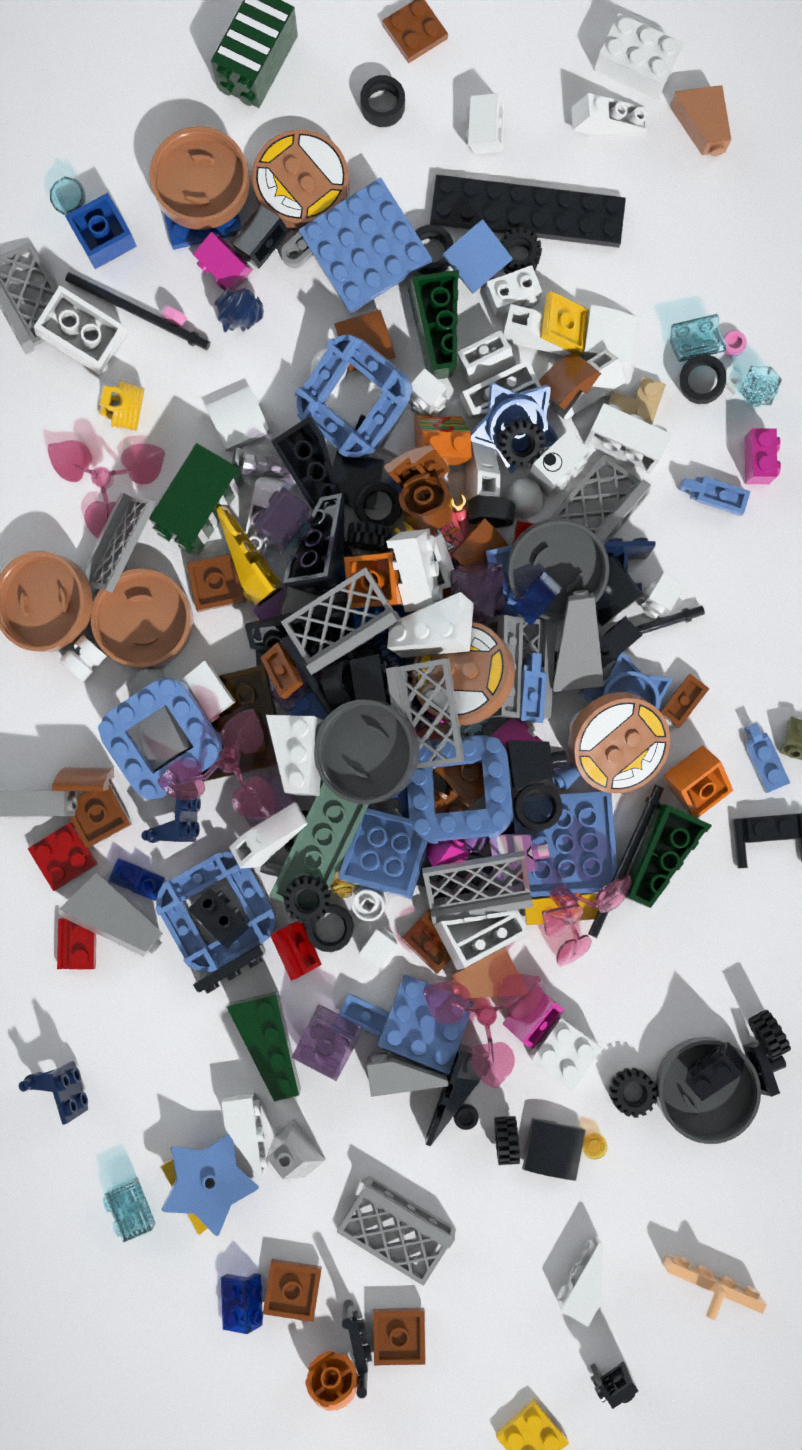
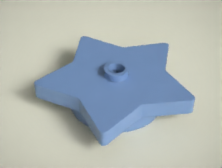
M494 382L490 383L488 414L470 432L471 441L496 449L510 474H513L518 467H515L512 463L509 464L497 447L499 446L497 437L500 438L499 431L500 429H505L503 426L505 423L509 425L511 424L510 420L515 419L519 421V418L531 420L543 433L542 437L545 439V444L542 445L544 448L552 446L559 439L546 418L550 387L543 385L516 393ZM526 434L515 436L512 441V448L515 451L525 450L530 443L529 436Z
M621 653L615 659L606 680H603L604 686L586 688L581 690L579 694L590 704L595 699L610 693L627 692L641 696L659 710L660 702L669 688L672 679L642 674L625 653Z
M226 1134L203 1150L176 1146L170 1148L176 1181L161 1209L167 1213L194 1214L215 1236H219L231 1205L259 1189V1186L237 1167L234 1142L229 1134ZM208 1178L213 1179V1184L210 1188L205 1186V1181Z

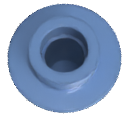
M573 764L554 769V777L551 779L558 789L562 788L566 791L581 775L576 771Z

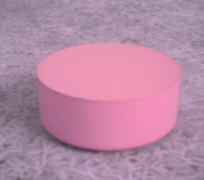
M166 305L161 313L164 318L179 326H183L187 319L184 314Z
M737 330L727 332L721 340L722 351L731 357L740 355L747 345L745 335Z

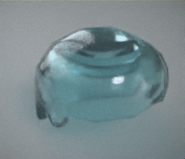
M64 176L56 181L50 189V202L54 209L63 215H67L86 205V191L76 178Z

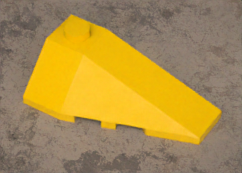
M220 506L216 510L241 586L244 588L243 594L250 603L254 602L255 605H259L284 585L228 508Z

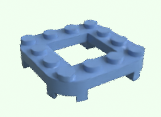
M342 335L335 339L331 338L326 343L328 349L303 388H297L295 392L299 413L297 416L302 421L312 415L324 437L338 448L339 453L343 456L367 458L377 450L406 408L413 388L407 376L366 341L352 335ZM350 364L381 388L380 391L382 392L358 430L325 404Z
M163 678L152 682L110 710L98 726L103 745L132 788L147 800L158 799L168 795L218 761L222 750V736L219 731L216 732L189 690L191 688L185 682L174 678ZM166 705L194 747L155 772L128 730Z
M486 735L461 737L464 762L416 769L412 780L407 785L410 823L419 837L432 844H439V841L479 837L493 839L499 837V834L509 827L513 820L509 761L506 749L498 738ZM443 739L429 740L427 742L437 749ZM447 741L441 753L447 758H455V746ZM425 745L419 751L420 763L428 762L434 753ZM437 756L435 760H442V759H441L439 756ZM482 763L486 809L436 814L433 767Z
M232 852L214 854L165 882L161 886L156 899L155 907L157 914L162 917L182 953L183 961L188 967L201 972H213L264 943L270 938V934L274 932L277 925L275 910L251 868H240ZM224 878H227L250 919L246 923L249 928L228 949L220 944L218 940L209 945L206 943L184 903L187 899Z

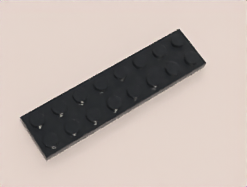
M436 174L430 225L472 229L483 219L494 233L505 234L508 231L510 234L511 229L515 228L516 232H519V227H523V232L526 233L530 229L532 230L531 235L536 234L538 238L619 248L622 238L626 197Z

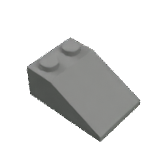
M380 1050L372 1052V1056H368L367 1070L371 1097L448 1086L445 1074L393 1053L387 1054V1051Z

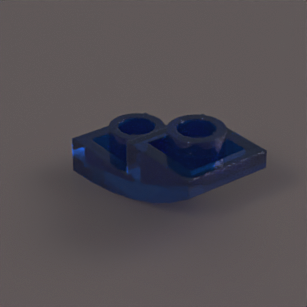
M543 570L527 587L526 593L514 604L512 609L526 623L532 625L554 600L562 587Z
M118 857L108 882L156 901L165 877Z

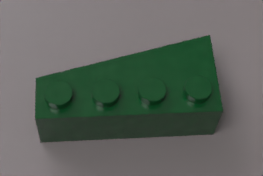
M459 270L414 276L411 278L408 287L425 369L436 379L451 378L457 367Z
M660 804L653 814L620 896L651 908L668 886L675 872L680 870L684 864L683 861L692 850L694 851L699 844L700 838L705 832H708L712 825L672 806Z
M279 991L230 1002L226 1007L273 1101L299 1096L301 1086Z

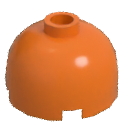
M333 1351L317 1356L311 1362L308 1368L307 1379L305 1380L310 1398L317 1406L327 1411H337L346 1407L354 1399L357 1391L358 1375L354 1363L347 1355L343 1353L341 1355Z

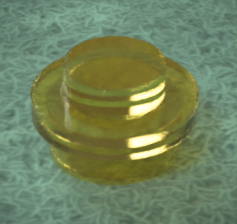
M339 879L333 882L334 886L331 888L332 893L337 895L338 898L350 897L357 890L356 884Z
M590 1133L584 1137L582 1150L588 1158L600 1159L607 1152V1142L601 1134Z

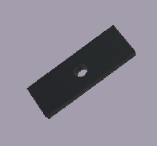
M627 616L623 617L599 638L602 669L643 636ZM604 646L610 647L608 652H602L601 648Z
M263 945L257 946L193 984L194 988L199 993L205 990L206 994L218 988V982L225 977L230 981L242 974L240 969L244 966L249 965L252 968L264 961L262 956L266 951Z

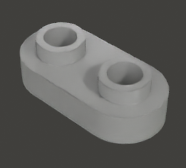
M299 232L286 242L281 250L282 260L290 268L300 267L313 256ZM292 254L298 255L296 259L290 258Z

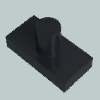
M750 1042L743 1045L747 1058L751 1061L758 1074L761 1094L770 1097L780 1094L774 1072L786 1068L784 1057L781 1055L771 1060L767 1056L764 1045L760 1043Z

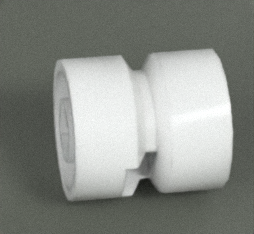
M82 635L74 643L75 649L68 650L59 661L84 682L93 672L92 667L99 666L107 655L90 639Z
M358 885L352 901V910L361 920L374 921L383 914L388 893Z

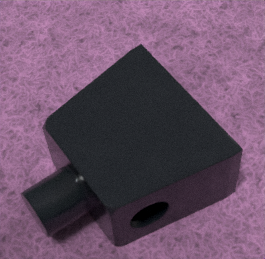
M510 740L506 742L513 790L553 778V767L567 765L565 750L551 752L548 741Z

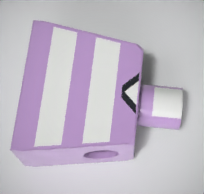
M499 834L497 838H489L492 856L524 851L528 873L538 869L537 859L550 857L548 842L533 844L531 834ZM510 862L506 867L515 870L521 862ZM501 871L496 876V879L503 882L509 875Z

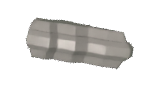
M243 445L242 449L236 447L234 450L232 464L237 466L242 474L284 478L290 474L280 456Z

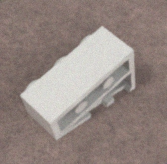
M526 360L463 391L459 399L469 419L482 418L488 414L491 382L516 393L537 388L541 385L529 360Z
M430 529L400 532L387 540L388 548L394 549L396 561H393L392 565L394 570H399L401 582H398V587L405 612L419 611L443 599L442 588L438 586L437 582L439 565L437 561H434L433 555L436 547L435 538L433 535L431 536Z
M459 592L401 618L400 621L389 627L387 648L401 658L470 651L474 603L463 593Z
M266 715L284 792L293 795L319 796L321 777L315 763L314 747L317 733L324 720L315 716Z
M518 910L441 921L434 925L457 970L468 967L530 933Z

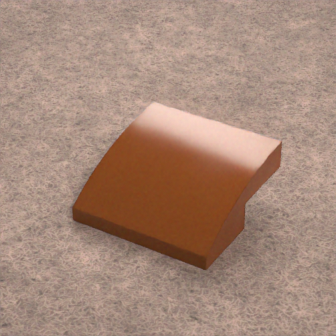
M381 309L334 323L338 337L342 335L359 337L386 359L396 358ZM352 364L348 367L349 372L358 370Z
M573 352L553 365L540 378L539 383L541 386L548 385L550 387L549 398L565 410L579 390L587 394L602 373Z
M431 445L410 450L384 465L388 474L402 489L405 482L415 475L427 473L432 477L437 478L438 476L441 478L451 470Z
M481 518L450 556L480 588H483L490 580L488 565L485 564L487 563L485 550L508 546L509 544L485 518ZM474 563L483 564V565H481V566H474V567L470 566L471 564H474Z
M62 768L54 779L52 791L109 790V779L114 778V768Z
M429 908L402 936L401 940L437 974L450 961L451 957L434 926L435 924L432 923Z

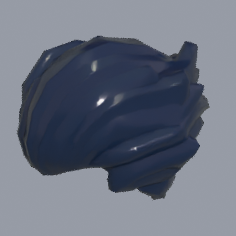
M228 288L226 291H223L214 303L217 307L218 321L222 322L224 332H227L228 329L233 331L238 327L244 332L263 318L264 310L261 300L258 296L256 299L253 293L246 288L231 292V288Z

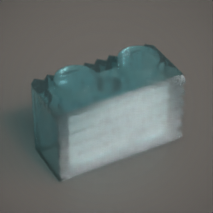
M137 1176L108 1188L104 1193L103 1204L106 1211L112 1213L115 1220L113 1222V1230L117 1237L121 1236L123 1243L152 1231L156 1223Z

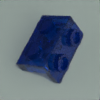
M255 1273L249 1277L231 1274L222 1276L223 1330L249 1334L261 1327L263 1324L261 1274Z

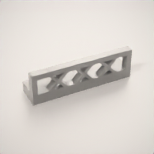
M508 615L486 618L485 626L492 631L494 624L498 623L496 634L509 647L515 664V677L511 692L500 709L488 718H520L523 618Z

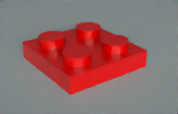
M69 822L28 848V851L53 891L58 890L98 865L90 850L84 846L72 822Z

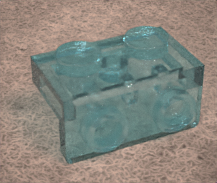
M718 314L671 325L670 345L678 362L687 361L697 355H713L726 351L727 344L718 328L720 320Z

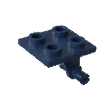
M612 538L605 542L603 546L608 559L615 555L628 573V560L647 559L655 548L656 541H648L647 538H636L633 541ZM636 583L642 591V583Z
M176 790L175 820L144 830L141 834L142 839L150 843H157L158 841L196 842V837H198L200 832V825L197 822V814L201 808V800L198 797L199 792Z
M74 1061L48 1072L30 1074L18 1085L22 1092L28 1089L53 1092L62 1125L71 1122L89 1110L88 1098L86 1093L83 1092L80 1082L81 1074Z

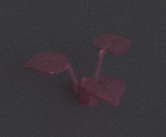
M69 440L48 445L51 464L61 478L69 482H78L82 479L84 472L91 474L92 482L101 489L104 503L100 501L91 503L86 509L84 517L87 528L97 539L116 503H109L106 489L113 485L114 476L129 472L131 480L135 483L149 484L159 476L165 455L164 450L158 446L135 444L126 448L121 455V462L126 469L112 470L110 472L105 467H97L94 470L87 468L92 462V454L89 448L82 442Z
M248 709L235 715L224 725L221 731V742L225 747L219 753V761H215L214 765L205 774L202 775V768L196 761L181 759L170 765L158 779L159 786L168 795L176 799L194 800L205 791V785L202 780L207 779L220 767L226 773L235 772L238 782L242 786L237 788L232 795L233 807L240 815L247 818L272 817L275 811V795L270 784L259 776H253L245 783L239 768V751L244 754H251L262 746L264 740L263 729L254 709Z
M629 875L615 880L600 889L595 898L596 902L582 897L578 892L573 894L565 884H560L551 891L550 898L558 908L542 911L546 935L549 938H556L567 933L570 929L573 932V939L565 941L557 952L556 961L560 967L581 958L589 950L592 943L588 935L579 937V933L574 925L583 914V908L578 904V901L592 908L598 907L600 913L612 911L625 900L631 887V877Z
M526 974L507 976L502 980L498 989L499 998L504 1004L495 1005L494 1007L489 1003H481L477 1007H467L466 1005L470 1000V992L463 984L455 981H441L426 987L423 990V994L432 1016L440 1023L453 1024L458 1022L463 1016V1010L475 1012L478 1022L485 1026L488 1044H478L474 1047L471 1055L472 1066L477 1076L485 1084L493 1088L499 1087L512 1072L515 1057L512 1049L503 1042L493 1044L490 1025L496 1021V1012L507 1007L513 1017L523 1018L530 1015L536 1009L541 999V978Z

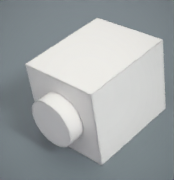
M376 928L360 950L359 955L380 969L397 945V942L394 940L396 936L386 928H383L382 931Z

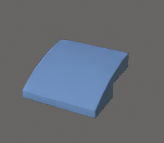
M483 219L442 254L453 270H459V278L472 294L513 260Z

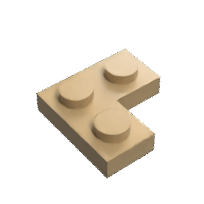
M642 377L635 399L612 391L608 404L617 405L622 409V412L629 415H638L644 419V422L653 425L666 384Z

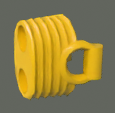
M121 380L118 383V387L103 386L99 403L101 406L99 415L112 420V428L137 431L145 388ZM117 401L120 404L118 406H112L111 402Z

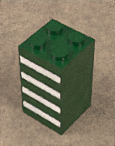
M243 0L211 59L216 85L220 92L239 98L245 105H253L260 108L298 37L294 6L282 0Z
M196 443L149 517V520L154 525L152 529L158 532L157 535L168 542L173 539L178 544V547L186 553L191 554L193 551L199 555L220 522L216 509L220 506L228 508L244 483L240 469Z

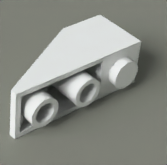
M587 93L571 107L573 131L590 135L643 133L648 131L645 107Z
M510 305L503 332L508 343L562 356L571 354V352L541 338L543 315L533 309Z
M605 349L586 361L602 373L587 394L579 390L565 410L556 403L553 405L552 409L564 420L574 416L580 410L595 403L598 399L626 382L620 359L609 350Z
M471 441L472 457L466 462V502L469 503L470 499L478 496L500 497L501 474L495 449Z
M260 476L256 480L245 531L263 557L266 556L268 550V543L271 540L286 483L285 480L270 476Z
M293 803L245 832L229 848L240 868L261 867L303 829L308 822L298 804Z
M255 1093L224 1097L222 1110L225 1129L256 1174L262 1176L264 1167H268V1160L266 1158L267 1152L262 1151L261 1141L265 1140L263 1125L259 1126L258 1116L261 1115L260 1100H255Z
M595 1235L592 1241L589 1240L586 1243L582 1260L573 1266L567 1286H562L557 1297L560 1310L586 1327L589 1326L601 1305L603 1243L597 1235Z

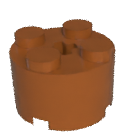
M422 473L411 477L405 482L404 488L399 494V502L406 522L413 529H430V532L451 522L453 506L447 484L442 478Z

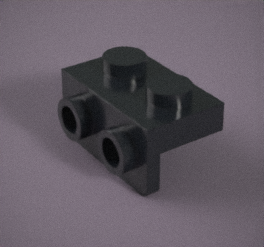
M624 1361L604 1375L601 1374L595 1363L590 1366L593 1372V1376L590 1378L595 1385L594 1389L603 1403L608 1401L612 1409L621 1403L630 1402L635 1397V1394L639 1392L632 1374Z

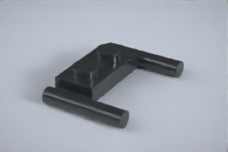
M802 813L733 819L738 869L748 868L745 843L799 839L802 862Z
M346 1300L343 1304L342 1327L349 1330L358 1372L356 1394L359 1398H365L367 1395L368 1364L372 1361L370 1345H365L363 1336L367 1335L364 1319L359 1320L358 1311L353 1312V1302Z

